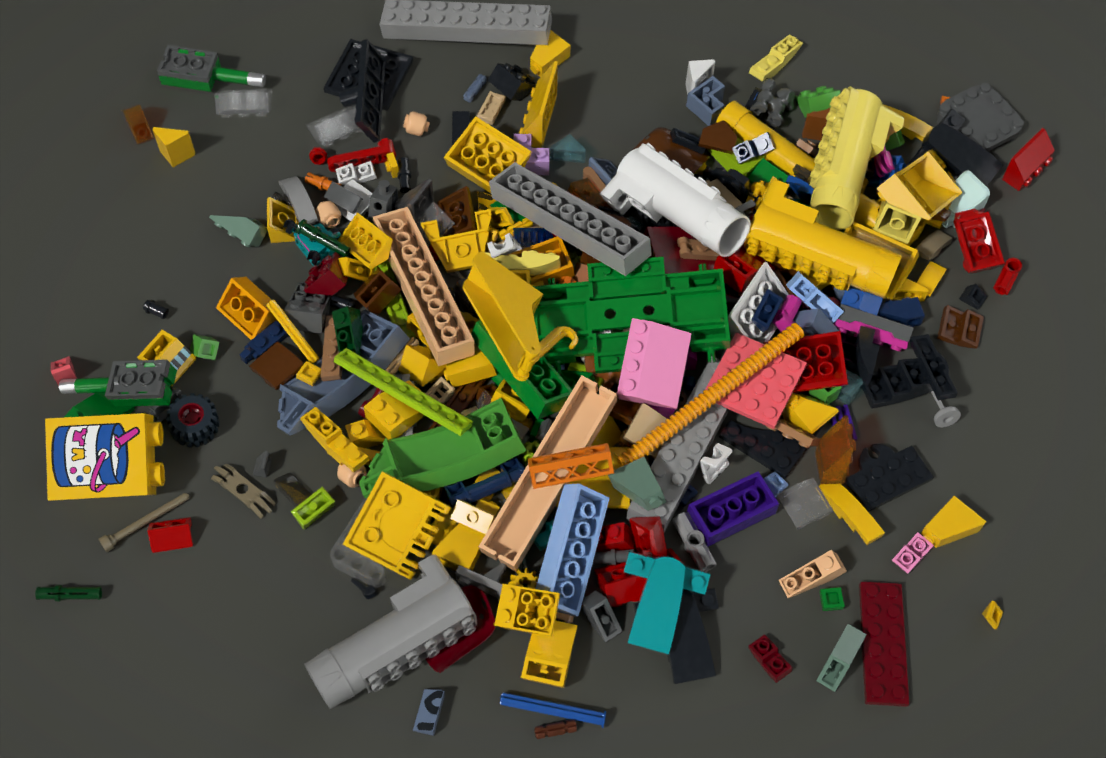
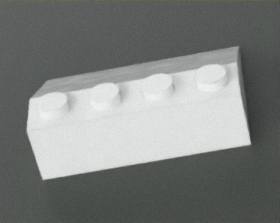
M767 262L762 264L728 315L732 339L737 332L763 344V342L770 340L777 329L771 322L769 328L763 333L751 321L767 289L784 298L778 310L781 309L787 295H789Z

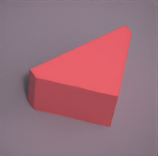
M70 356L51 362V373L58 386L62 379H77Z

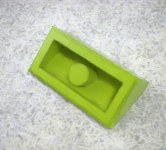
M322 486L294 508L291 513L300 526L306 529L335 506V500Z

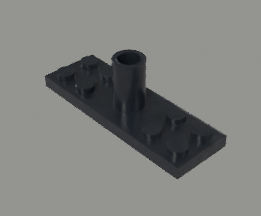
M368 39L361 41L358 85L340 91L339 97L345 108L356 105L355 124L375 143L380 141L386 59Z

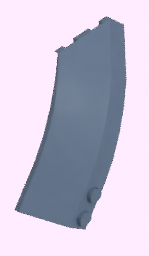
M364 309L361 313L363 332L360 356L385 370L410 338L398 325ZM322 357L314 365L321 368ZM343 367L341 379L322 381L320 376L314 386L295 377L285 385L280 384L282 398L279 399L278 412L280 413V420L277 421V427L291 436L306 428L300 418L314 407H317L327 417H330L358 397L371 384Z

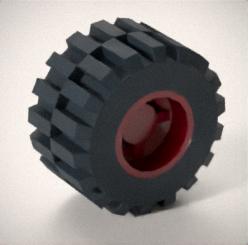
M190 393V396L182 395V399H175V404L171 403L169 406L170 410H167L166 420L176 442L179 441L183 446L186 443L187 447H192V444L200 447V443L203 442L204 445L208 443L207 439L213 440V433H218L220 424L213 402L208 397L204 398L202 394L195 396V393Z

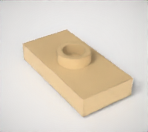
M490 91L476 117L487 124L493 125L506 101V96Z

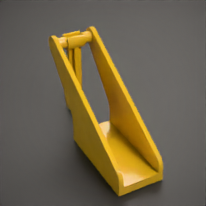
M483 251L475 255L472 269L462 288L517 380L526 381L529 378V372L533 365L563 337L566 336L572 340L569 345L570 349L575 348L578 343V336L573 329L566 326L555 328L539 342L534 314L543 293Z

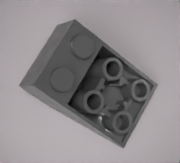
M305 281L298 282L284 309V313L298 331L322 334L325 328L326 316L329 315L330 302H332L331 298L333 295L305 293L303 291L306 285Z

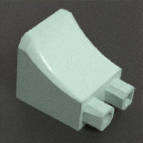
M969 170L964 171L955 180V183L963 193L952 201L949 208L951 215L942 223L945 228L950 226L955 228V213L971 209L980 211L988 201L990 196L989 189Z

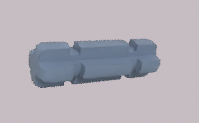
M479 74L476 77V80L473 81L467 89L468 91L463 95L465 101L471 102L486 83L485 75Z

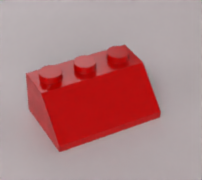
M1044 128L1012 157L1002 178L1003 181L1018 191L1024 186L1027 188L1033 181V177H1038L1043 171V167H1048L1053 161L1052 155L1055 150Z

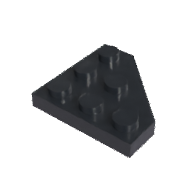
M707 166L702 171L703 180H710L711 182L718 179L742 204L750 196L749 179L735 169L726 171L725 168L716 167L713 170Z

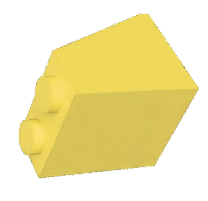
M887 200L885 202L882 201L873 230L908 244L922 217L888 203Z

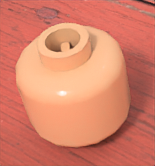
M412 111L409 115L406 114L403 128H405L408 134L422 136L424 132H428L430 122H427L425 114Z
M323 201L318 204L315 212L319 223L326 228L337 226L342 215L336 204L332 201Z
M344 464L338 466V479L351 488L360 486L359 481L362 476L367 475L365 466H362L356 472H352Z

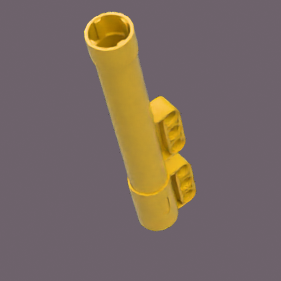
M732 101L726 105L718 116L716 123L724 120L742 141L752 140L769 132L776 149L764 154L766 156L765 160L788 176L800 178L810 184V174L815 166L814 158L756 118L750 110L737 101ZM865 177L854 222L873 230L883 200L879 198L876 201L863 194L868 184V180ZM921 218L908 244L902 241L899 242L910 246L920 236L926 224L925 220Z

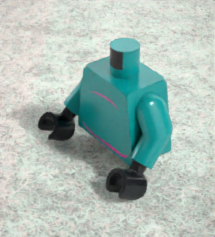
M288 219L285 221L283 227L287 228L286 233H294L296 245L313 266H318L327 255L331 256L335 253L317 241L311 242L308 237L297 234L298 224L293 220ZM320 223L312 225L320 227L323 233L334 239L341 236L336 226L327 231Z

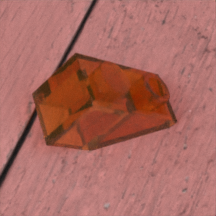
M140 104L122 110L137 144L154 138Z

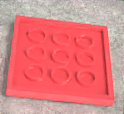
M736 332L730 342V348H727L705 390H708V387L712 386L713 383H717L718 379H722V376H726L733 368L736 369V366L740 365L742 361L745 362L746 358H749L755 351H759V348L763 347L764 344ZM781 352L779 356L777 355L771 362H767L766 366H763L760 370L758 369L757 373H754L751 377L749 376L748 380H744V383L740 384L739 387H735V390H730L729 394H726L724 398H721L718 402L716 401V403L774 429L806 368L807 362Z

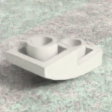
M371 161L355 167L351 163L336 169L341 185H346L352 179L357 183H362L377 178Z

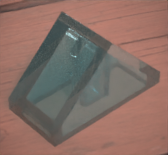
M570 134L550 147V160L585 163L586 149Z

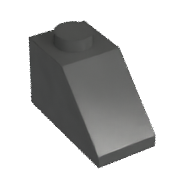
M595 590L583 598L582 610L605 643L622 632L605 596Z

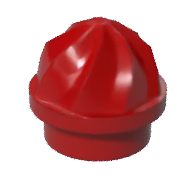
M314 147L309 153V158L314 164L320 165L327 159V152L321 147Z

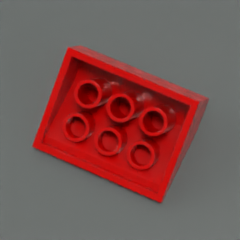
M840 331L804 336L783 352L807 362L806 368L793 393L848 385Z

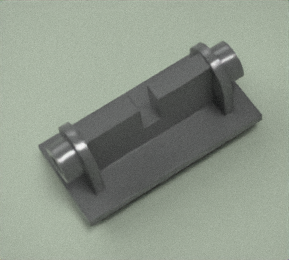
M178 387L171 389L170 405L171 403L175 404V399L183 398L182 392ZM170 405L150 407L145 414L153 415L154 422L162 423L167 418V410H170Z

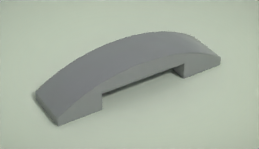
M294 176L279 180L283 193L287 195L294 208L298 222L300 223L303 219L307 220V223L318 221L312 202L300 179Z

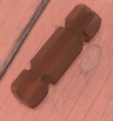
M572 719L567 720L566 723L561 721L546 724V727H543V725L536 726L534 731L536 739H542L547 735L552 737L565 734V732H576L577 725L576 721Z

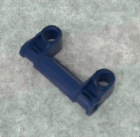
M515 456L499 465L501 473L473 485L464 487L462 481L444 486L452 509H454L458 499L473 504L477 500L512 487V484L518 482L524 472L523 465Z

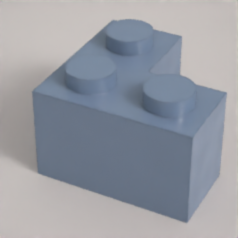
M714 76L710 77L688 93L686 107L708 126L715 124L725 106L720 102L723 99L725 85Z
M820 308L798 311L793 320L803 329L804 336L839 331Z

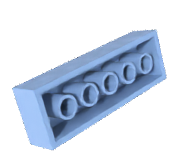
M564 484L536 585L538 590L560 593L557 612L571 616H579L610 499L581 484Z

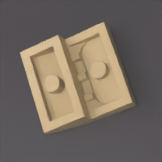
M642 403L623 438L636 445V442L638 440L641 441L642 437H646L647 433L651 434V430H656V426H660L662 422L665 423L666 418ZM659 444V448H654L653 452H649V456L655 459L663 445Z

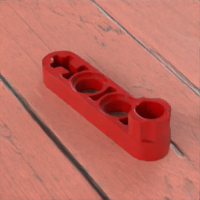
M383 138L377 143L378 147L331 156L327 160L328 168L331 172H336L337 168L351 163L354 167L369 161L373 165L387 162L386 154L394 153L396 158L393 141Z

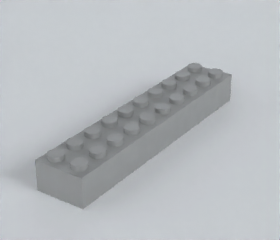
M385 0L379 25L384 39L548 45L552 14L550 5Z
M515 162L489 181L493 199L624 276H627L651 256L649 237Z
M711 356V363L708 362L686 404L689 405V401H694L693 399L698 397L700 393L703 394L721 360L716 358V362L713 363ZM717 403L711 405L710 409L707 408V411L702 412L701 416L697 415V419H692L691 423H688L686 427L683 426V429L678 430L677 434H673L672 438L668 437V441L664 442L650 467L667 503L647 511L632 501L628 507L626 519L660 516L663 533L666 531L701 464L700 460L705 457L729 409Z

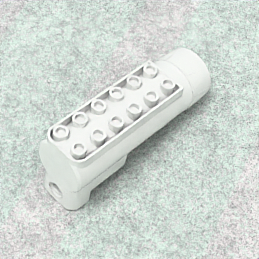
M642 143L639 148L625 155L618 166L616 175L600 193L612 209L624 215L633 205L655 222H658L664 216L696 238L702 245L709 247L722 257L734 254L743 245L750 231V220L731 204L726 203L727 201L720 196L721 192L716 187L707 186V182L701 177L695 178L689 169L683 170L678 162L668 160V157L663 152H656V149L649 143Z

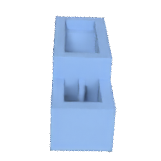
M799 271L786 284L811 309L820 308L832 323L844 312Z

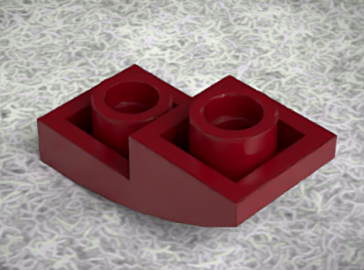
M765 634L748 646L756 660L775 683L792 672V666L778 653L776 645Z

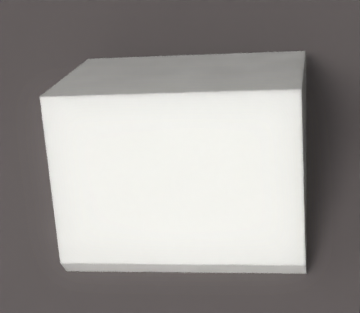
M715 60L689 61L686 77L687 94L713 76Z

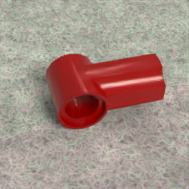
M1009 258L1006 261L993 287L996 293L1000 295L1009 294L1017 275L1022 269V263L1019 259Z

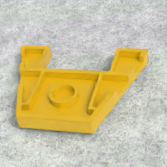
M491 209L475 212L477 230L440 237L437 220L421 223L422 229L447 273L472 268L475 255L480 251L486 252L492 218Z

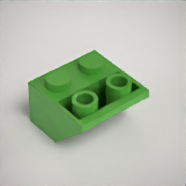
M820 86L816 88V91H801L800 95L795 96V100L806 118L808 113L831 108L830 102L834 96L837 97L841 93L840 90L833 89V87L826 88V86Z

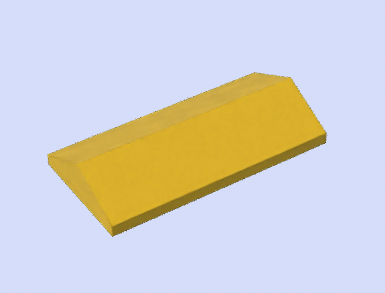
M357 212L337 241L350 247L349 253L369 269H373L389 258L393 239Z

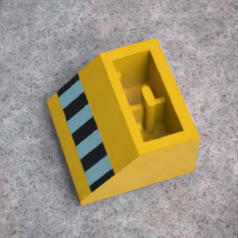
M161 330L137 357L138 360H168L177 370L174 384L196 360V357L176 337L164 330Z

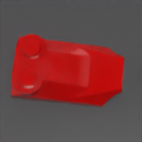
M976 209L955 213L954 225L964 257V269L968 273H977L1005 264L990 213H983Z

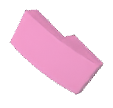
M917 532L892 561L908 574L934 545Z

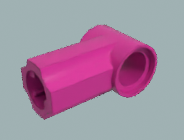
M787 295L781 309L777 311L772 323L781 333L788 326H791L792 323H795L793 320L802 303L799 297Z

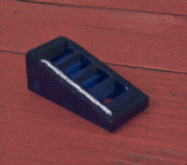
M513 228L514 238L521 247H529L552 238V233L544 228ZM521 232H523L524 242H521Z

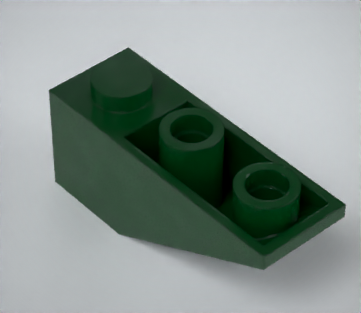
M348 306L332 311L339 353L347 348L360 356L363 332L360 310Z

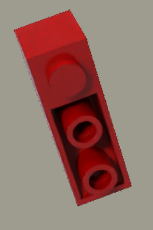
M625 522L602 526L596 552L611 551V549H616V551L634 549L632 529Z

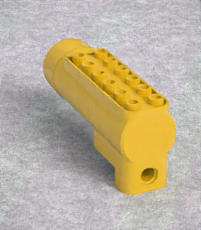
M772 180L751 222L749 234L744 242L746 252L753 256L763 257L768 262L778 263L785 269L799 271L804 276L814 277L821 283L834 285L839 290L848 291L851 285L863 292L866 291L885 298L902 255L817 223L819 210L787 199L785 195L789 184Z

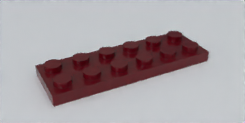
M860 582L861 632L866 634L862 642L865 704L908 707L909 690L902 584Z

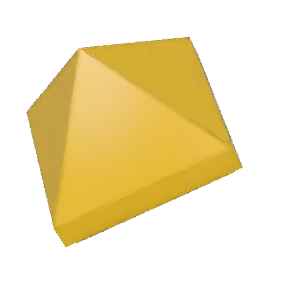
M991 601L982 612V615L993 629L997 630L1003 611L995 601Z

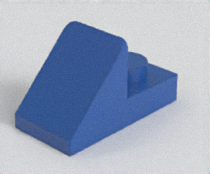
M850 287L848 291L845 290L841 304L877 316L883 298Z

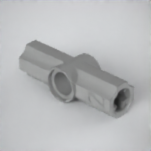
M688 512L678 514L673 518L672 522L684 542L685 550L691 555L700 571H710L717 563L704 542V535L698 531ZM690 540H696L699 544L694 545L690 543Z

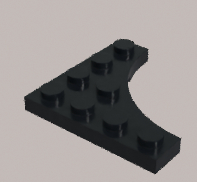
M732 420L728 422L719 435V438L771 471L776 472L784 479L807 449L799 445L798 440L784 437L782 435L783 432L779 430L751 429L739 425ZM821 426L812 435L817 436V434L820 432L823 426Z

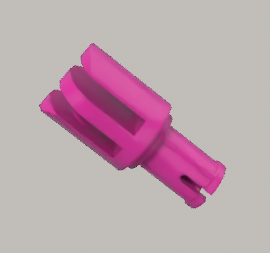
M884 146V150L873 157L878 177H884L885 174H889L891 170H894L891 153L886 151Z

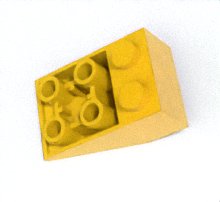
M503 584L494 626L552 636L560 593Z
M555 620L552 636L532 633L521 678L564 688L578 625Z

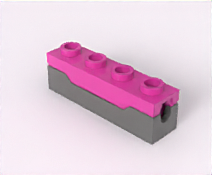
M840 304V308L844 312L834 322V325L841 333L846 334L847 331L854 333V337H857L860 326L875 330L872 343L883 346V343L891 345L890 349L899 352L902 349H907L913 327Z

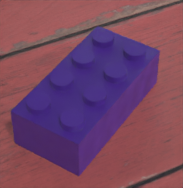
M758 471L690 503L687 512L698 531L704 535V542L708 547L776 514L779 503Z

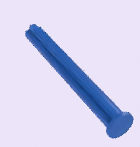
M505 692L500 697V704L504 706L602 725L601 728H604L607 711L603 713Z

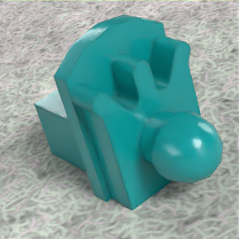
M553 520L546 522V531L539 534L534 541L540 551L547 548L554 523Z

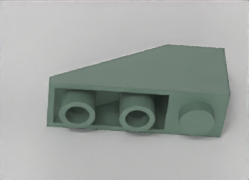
M210 215L209 217L215 221L214 224L217 227L225 228L230 236L238 237L241 243L249 248L251 246L259 247L268 231L265 225L253 218Z

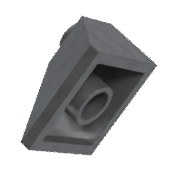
M427 179L405 193L401 199L396 201L395 210L408 207L415 223H417L434 202L432 180Z

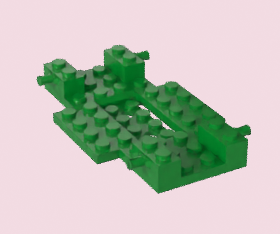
M664 257L647 258L627 276L622 275L602 262L587 264L589 281L556 284V279L552 278L551 284V278H549L548 285L533 286L543 293L534 314L539 342L555 328L562 326L570 327L578 336V343L575 348H569L572 340L565 336L544 355L556 371L558 369L560 376L562 375L561 365L575 363L576 357L594 356L596 374L620 372L622 370L629 331L596 334L592 331L603 332L609 329L623 330L630 328L632 318L652 321L662 325L670 324L669 327L691 333L689 345L691 352H707L709 363H711V356L713 363L716 362L715 351L730 348L723 269L707 270V265L703 264L702 271V264L698 265L699 271L665 274ZM651 306L655 311L652 315H646L643 312L644 308ZM607 310H614L616 315L614 318L608 319L605 317V312Z

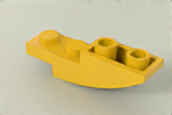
M314 407L300 418L312 436L341 466L344 464L352 472H356L369 462V456L342 434L341 428L317 407Z

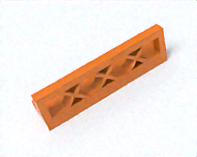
M608 443L528 458L533 489L614 474ZM608 460L609 468L600 470L595 466L599 461ZM584 464L589 467L585 473L575 471L578 465ZM564 468L569 472L565 477H558L555 475L556 471ZM544 472L548 475L544 481L536 482V473Z

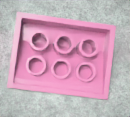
M632 318L617 390L619 400L677 409L692 334L652 321Z

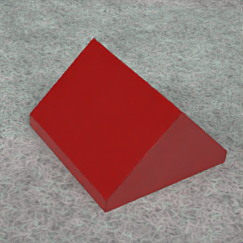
M661 517L630 518L636 553L653 558L666 557L667 548Z

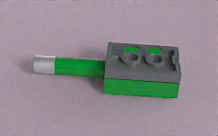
M167 45L163 54L165 61L161 60L157 69L162 85L208 92L212 91L215 80L264 87L266 83L265 74L220 67L217 52Z
M168 360L113 361L109 377L62 379L59 382V390L62 394L105 393V397L115 407L170 405L172 396L170 385H173L175 382L177 370Z

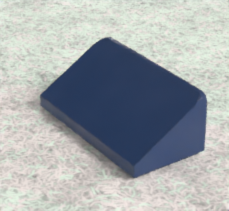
M769 289L766 290L751 319L763 333L769 328L784 299Z

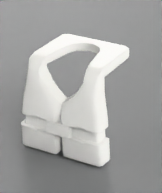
M510 233L505 235L503 244H497L492 241L487 243L492 258L523 249Z
M719 443L713 447L712 458L703 457L700 460L702 474H704L703 477L708 484H711L718 477V474L722 473L729 466L727 457L733 452L732 449Z

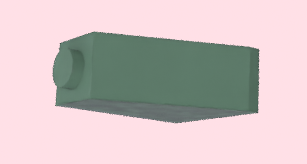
M645 457L614 470V474H608L616 490L647 511L667 503Z
M847 624L816 681L835 692L866 634Z

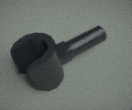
M353 577L351 579V582L362 591L367 600L377 595L372 584L365 588L356 578Z

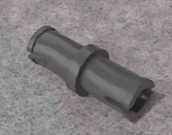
M611 549V551L595 552L593 563L594 565L605 563L617 565V563L626 562L629 551L634 552V549L618 551Z

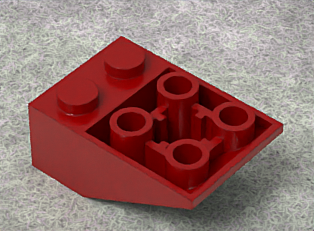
M741 247L730 256L722 257L719 255L713 270L723 269L724 283L739 294H742L762 264L767 261L758 255L748 254L746 249ZM769 264L771 269L774 270L775 267Z

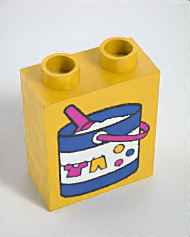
M140 413L45 419L48 501L156 495V487L164 486L163 462H155V446L163 445V426L161 422H154L153 415Z

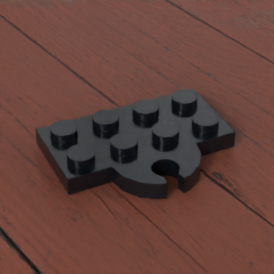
M872 444L870 448L877 454L878 458H871L868 455V449L865 447L858 459L860 471L847 477L845 482L856 499L870 512L932 481L934 476L912 445L895 453L890 447L883 444Z

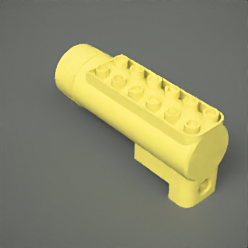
M851 86L844 88L841 94L837 97L834 96L830 102L831 108L826 116L827 123L823 128V137L818 145L819 152L815 157V166L810 174L811 181L809 185L815 188L812 193L810 207L819 210L816 222L835 230L846 229L853 224L869 160L884 150L886 139L902 129L904 117L882 105L881 100L874 93L863 89H854Z

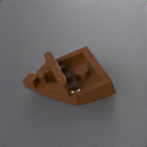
M723 120L703 128L699 147L733 155L732 147L736 145L737 135Z

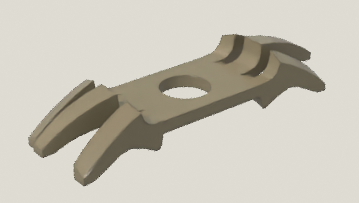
M229 464L223 465L224 468L233 474L232 476L225 469L218 466L214 467L227 481L224 482L222 478L215 475L211 477V480L231 492L260 519L264 516L253 503L258 504L268 513L272 512L260 496L272 506L276 505L274 500L238 473L234 467ZM241 484L248 486V491L244 494L237 492V488Z

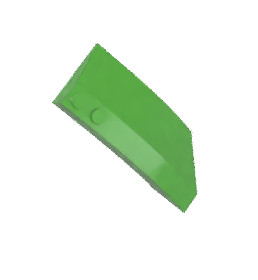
M502 398L466 415L465 417L472 420L473 424L462 436L444 426H439L409 436L389 440L385 438L382 443L384 447L379 454L376 453L369 465V472L366 476H362L359 481L363 497L368 498L382 471L424 492L474 477L527 451Z

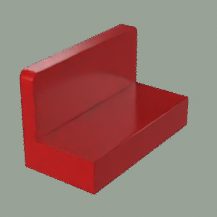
M191 517L150 523L147 532L152 553L192 547Z

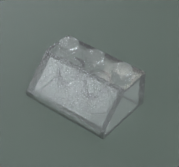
M272 89L220 90L214 93L216 115H221L222 118L232 117V114H239V117H248L251 113H256V116H267V113L271 112Z
M356 105L343 108L306 124L317 144L324 145V147L334 144L336 139L344 140L350 137L349 134L352 132H362L354 121Z

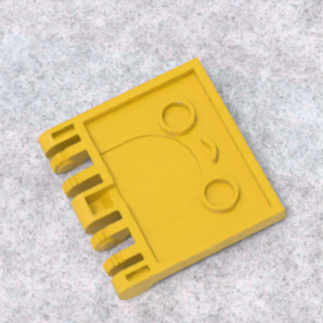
M382 471L342 545L412 580L416 572L402 564L405 563L414 569H418L419 565L416 561L406 558L409 551L420 558H424L426 553L412 545L416 544L428 550L435 537L421 530L422 527L438 533L439 528L434 524L426 522L430 515L436 520L444 522L445 517L432 509L434 508L447 515L451 507Z

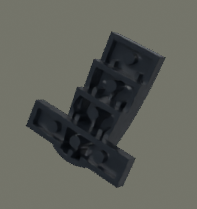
M950 109L941 122L925 135L922 147L909 163H913L926 152L933 149L945 163L947 170H952L958 177L964 171L969 170L987 187L1003 164L975 141L958 131L965 119L954 109Z
M929 334L910 338L909 343L917 358L898 360L897 365L879 367L877 372H873L868 386L864 385L859 375V383L871 409L907 401L931 391L934 392L937 400L956 398L958 392L949 376L947 361L937 352Z
M715 588L706 589L705 595L686 589L682 591L676 628L670 652L667 654L674 684L716 676L710 646L699 613L719 608ZM638 602V603H633V604H634L635 613H636V610H637V607H638L639 602Z

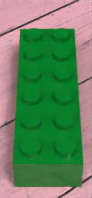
M477 321L471 333L474 343L533 415L540 419L559 412L571 394L572 389L547 359L542 356L533 365L529 372V378L526 381L517 380L482 321Z

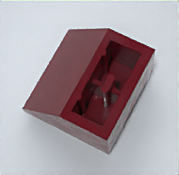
M335 252L331 256L327 255L319 266H313L308 272L309 277L305 280L306 285L303 291L310 294L334 295L347 283L348 277L343 276L338 258L342 257Z

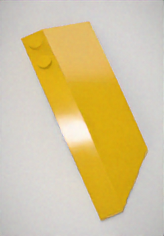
M933 149L926 152L904 169L893 174L877 188L879 191L877 194L884 202L887 200L888 203L926 220H930L963 192L955 183L956 181L951 173L944 170L947 166Z

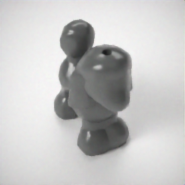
M770 78L763 82L762 91L758 94L757 101L751 106L750 111L755 117L759 116L761 112L765 113L766 111L769 116L765 124L775 129L783 123V117L780 114L784 110L792 111L794 109L793 99L795 92L790 88H782L773 97L771 91L775 87V81Z

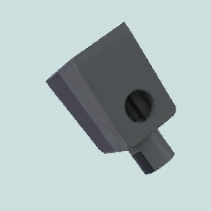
M387 180L379 181V185L370 197L368 221L373 223V216L395 210L398 190L395 186L390 185Z

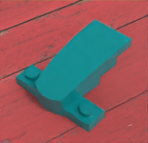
M629 551L624 572L647 578L633 619L628 643L669 654L683 589L705 595L711 574L686 567L683 563L672 557L661 556L653 558Z

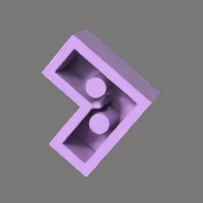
M514 134V141L532 151L525 168L537 175H549V148H531V134Z

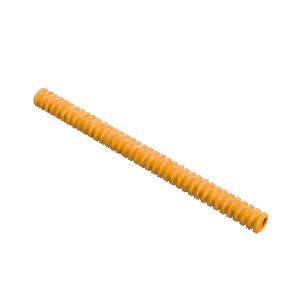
M792 323L786 330L779 333L777 337L768 341V344H764L763 347L759 348V351H755L749 358H746L745 362L742 361L740 365H737L736 369L733 368L726 376H722V379H718L717 383L715 382L712 386H709L708 390H704L703 394L700 393L698 397L693 399L694 401H689V405L685 404L684 408H680L679 412L676 411L675 415H671L670 419L665 420V423L662 422L660 426H656V430H651V434L647 433L646 437H642L641 441L638 440L636 442V445L633 444L631 448H627V452H622V456L618 455L617 462L622 467L639 458L648 456L649 452L654 451V448H659V444L663 445L664 441H668V437L672 438L673 434H677L678 430L683 429V426L686 427L688 423L693 421L692 419H697V415L701 416L702 412H706L707 408L710 409L711 405H715L716 401L718 402L721 398H724L726 394L730 393V390H735V387H739L740 384L744 383V380H748L749 376L751 377L754 373H757L758 369L760 370L763 366H766L767 362H771L781 352L786 351V348L788 349L791 345H794L795 341L797 342L800 338H803V329L798 324Z

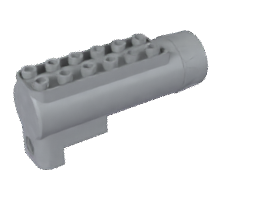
M431 555L418 562L419 568L422 571V579L390 597L393 611L334 646L326 648L320 654L304 663L305 668L329 709L354 697L365 688L368 693L379 691L384 687L385 683L390 680H397L403 675V672L408 669H415L421 664V661L428 657L436 656L444 647L454 645L459 638L464 635L468 636L476 630V614L456 581L450 577L437 555Z

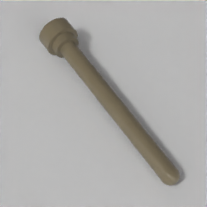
M183 493L112 536L111 534L108 536L105 534L98 540L107 553L114 549L113 546L117 545L116 542L184 503L190 496L188 493Z

